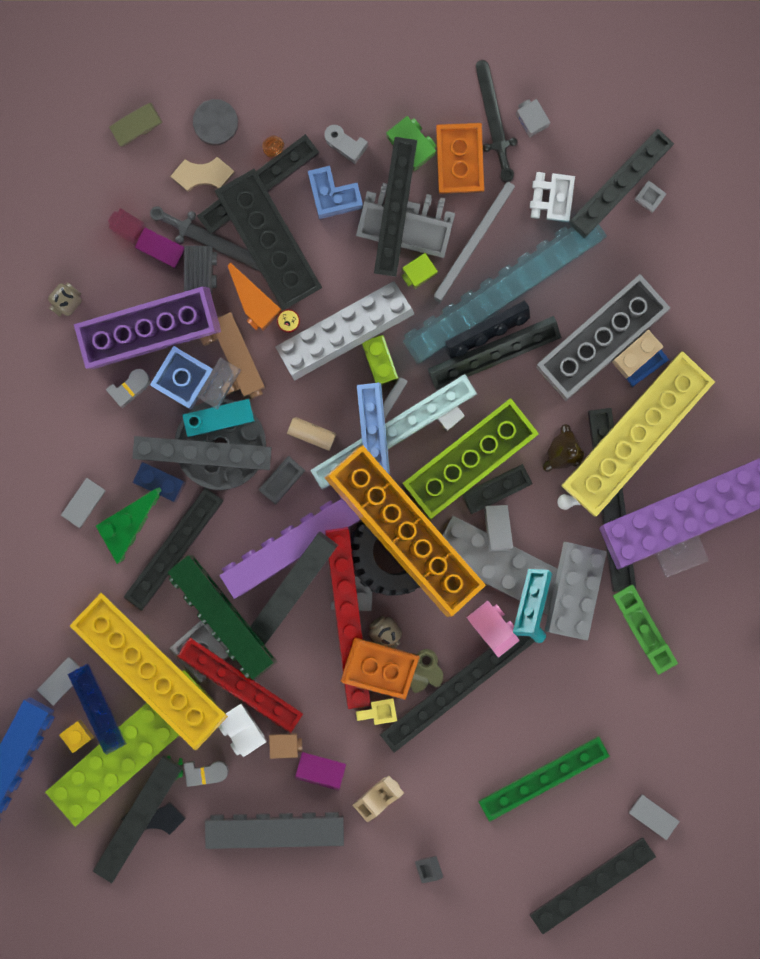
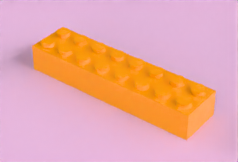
M364 445L356 448L324 477L446 617H452L486 586Z

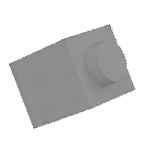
M528 99L518 106L519 109L516 112V116L529 138L549 127L550 121L537 99L532 102Z

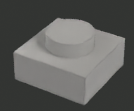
M648 180L634 200L653 213L667 193Z

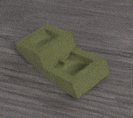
M149 103L120 119L109 128L120 147L140 135L147 134L163 122L152 103Z

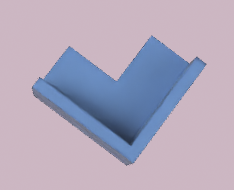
M330 166L308 171L319 219L363 209L358 183L335 188Z

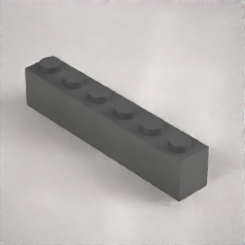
M315 812L302 813V817H293V813H279V817H270L269 813L256 814V818H247V814H234L233 818H224L223 814L210 815V819L205 820V849L344 846V816H339V812H325V816H316Z

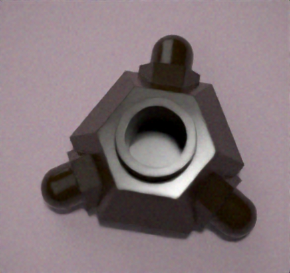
M562 425L561 434L553 439L547 452L548 460L543 463L542 467L544 471L549 472L552 469L568 468L571 465L576 467L583 460L584 451L581 450L579 442L569 425Z

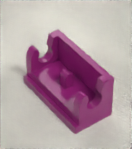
M302 752L295 779L339 791L346 764Z

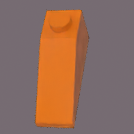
M230 262L228 269L245 314L249 318L246 322L255 330L260 328L264 331L282 311Z

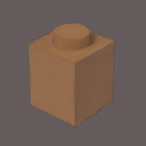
M298 733L269 735L270 759L298 758V752H303L302 738H298Z

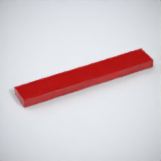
M191 637L188 638L177 655V658L288 733H292L303 715L299 710L256 681L246 678L241 671Z

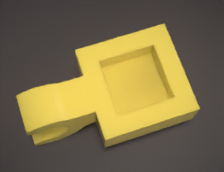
M393 698L370 702L371 709L356 711L357 721L373 718L374 725L397 721Z

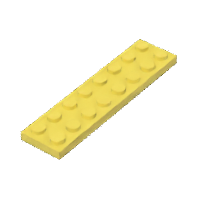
M683 351L679 352L561 486L596 517L715 381Z

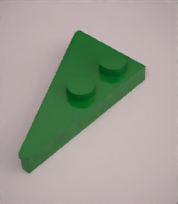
M160 487L96 525L117 564L124 561V555L136 540V535L145 524L149 511L157 503L159 494L162 491Z

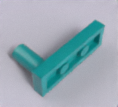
M250 399L182 415L187 437L255 422Z
M528 569L513 628V633L516 636H530L536 643H542L546 639V633L540 627L552 577V573L549 570Z

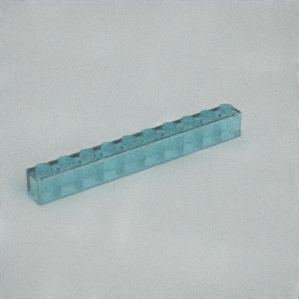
M598 224L585 239L572 227L569 229L566 226L554 234L556 238L552 241L544 240L536 246L537 251L531 255L529 252H526L517 259L519 263L513 267L507 265L498 272L500 276L494 280L489 277L479 284L481 288L474 293L472 290L460 297L462 299L457 305L449 304L442 309V315L437 318L434 315L423 322L424 327L418 331L415 328L404 335L406 339L403 340V345L416 364H421L443 349L445 341L480 324L605 240L607 235Z

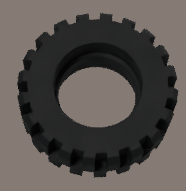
M360 521L357 529L352 532L350 537L352 539L351 550L354 575L361 580L360 583L364 587L370 588V591L386 596L408 594L414 592L417 588H421L406 570L392 574L379 568L373 556V546L377 537L363 521Z

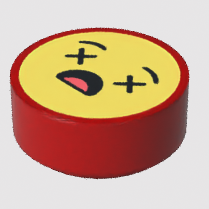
M286 309L278 315L277 324L283 332L291 333L298 329L300 318L295 311Z

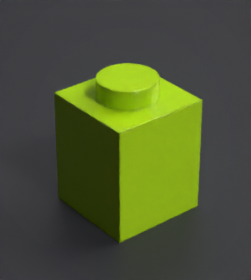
M424 253L402 268L404 274L401 277L408 287L412 285L416 289L436 276L438 271L427 254Z

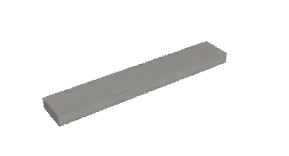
M510 182L505 184L434 294V299L439 303L442 302L513 192L515 185Z

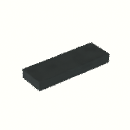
M521 464L465 492L462 497L472 515L484 509L485 506H490L533 483L524 465Z

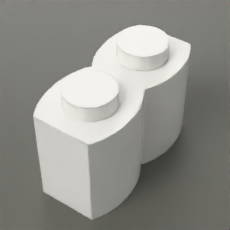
M243 703L226 713L228 717L219 726L223 735H229L233 742L230 745L237 755L241 754L245 757L267 742L266 737Z

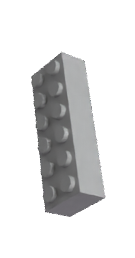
M639 274L540 361L536 369L561 397L567 401L670 310V307Z

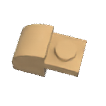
M390 776L384 777L360 797L353 806L366 822H369L377 817L388 805L399 799L404 792L400 789L399 784Z

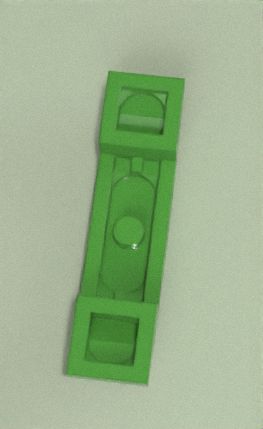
M632 584L614 594V600L657 674L659 675L677 665V660L650 617L634 585Z

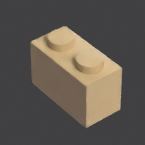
M648 329L618 355L612 363L627 379L664 346Z

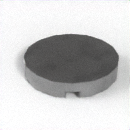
M211 99L203 102L196 109L193 116V127L203 142L210 145H221L234 137L238 129V118L234 108L229 103L219 99Z

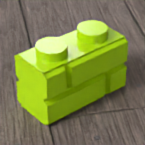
M384 335L362 343L375 383H381L382 386L397 381L398 376Z

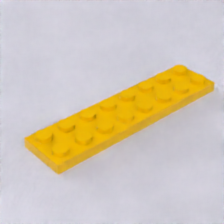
M100 593L70 625L194 750H197L228 717L103 593Z

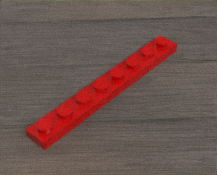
M348 527L325 530V535L338 544L328 560L343 672L354 639H362ZM344 684L348 709L371 706L369 690Z

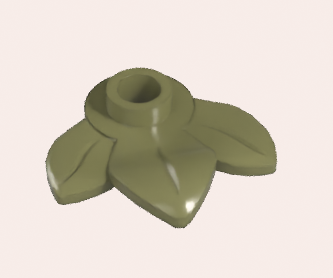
M430 649L419 651L417 653L419 660L410 684L414 693L422 691L429 683L435 687H440L443 680V672L437 665L438 658L435 652ZM424 656H429L431 659L428 665L422 663Z

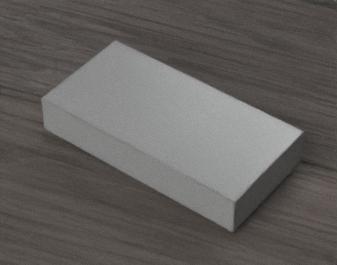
M402 377L397 380L383 403L385 419L408 383Z
M86 478L61 516L78 528H81L106 490Z
M508 505L485 506L484 514L489 552L512 551L513 542Z
M68 657L37 691L54 706L86 672L71 657Z
M642 794L628 812L665 840L668 839L680 822Z

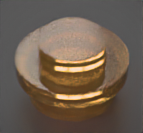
M275 135L269 136L262 144L264 154L267 157L277 156L284 148V141Z

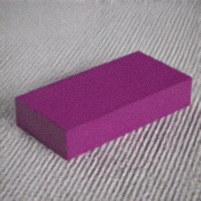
M144 228L135 245V249L175 269L184 254L183 246L147 228Z

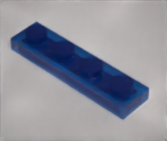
M87 663L67 674L103 752L107 755L126 745L127 743L91 666Z

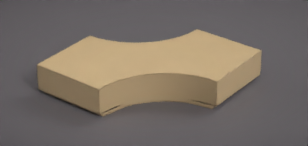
M218 157L206 164H194L185 159L173 172L171 178L189 192L194 187L203 184L212 185L219 189L224 186L235 172Z

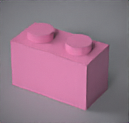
M486 601L466 618L499 658L520 640L513 633V623L511 621L506 623L502 617L505 614L497 604L492 606L489 601Z

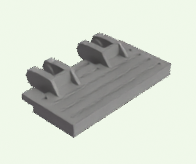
M386 183L382 184L377 204L374 203L377 193L367 191L356 236L379 242L384 210L383 202L387 190ZM426 195L422 215L418 214L421 204L408 201L401 247L444 258L455 216L454 212L446 211L444 220H440L446 198L441 197L438 201L436 217L427 215L432 195Z

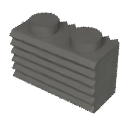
M184 246V292L203 286L210 288L212 294L213 288H217V275H213V266H217V252H213L212 246Z

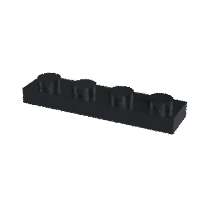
M524 300L445 341L446 353L450 359L456 356L460 357L467 353L468 350L484 345L489 339L505 334L510 328L516 325H523L530 319L528 304Z

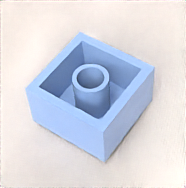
M173 346L150 386L191 410L215 371Z

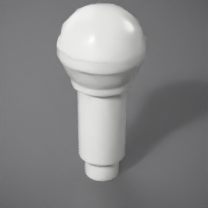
M566 494L559 496L557 501L559 508L564 510L574 505H581L574 497Z

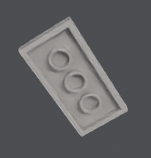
M569 542L563 543L545 632L588 641L607 551Z

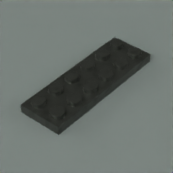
M255 169L248 171L214 191L282 310L287 309L322 288Z

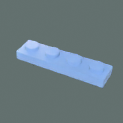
M381 383L357 385L362 445L390 475Z

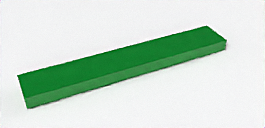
M597 736L482 798L478 802L490 822L610 756L600 737Z

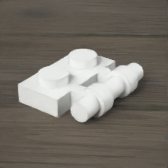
M536 172V179L532 184L534 189L533 201H530V209H532L531 218L539 219L540 211L547 210L546 220L569 222L575 176L552 173L551 182L544 181L545 173ZM543 190H550L548 202H542Z

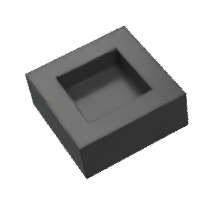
M437 856L415 861L422 884L444 878Z

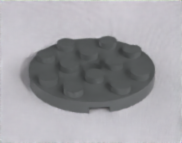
M212 399L193 407L188 413L236 401ZM254 413L255 422L192 437H187L184 420L182 419L175 435L177 440L215 442L218 438H223L227 444L266 447L264 429ZM179 463L181 469L192 481L213 490H228L239 487L249 481L259 470Z

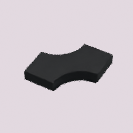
M169 802L165 806L158 808L145 830L160 829L170 835L186 817Z

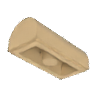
M297 417L292 419L287 432L288 435L330 451L337 435L332 431Z

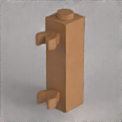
M230 312L219 317L218 321L221 332L200 338L202 344L206 346L217 340L220 342L236 378V381L222 386L225 395L228 396L241 389L245 398L249 396L250 399H254L262 395V390L266 388L232 313Z

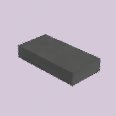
M288 456L258 490L276 505L303 475L305 470Z

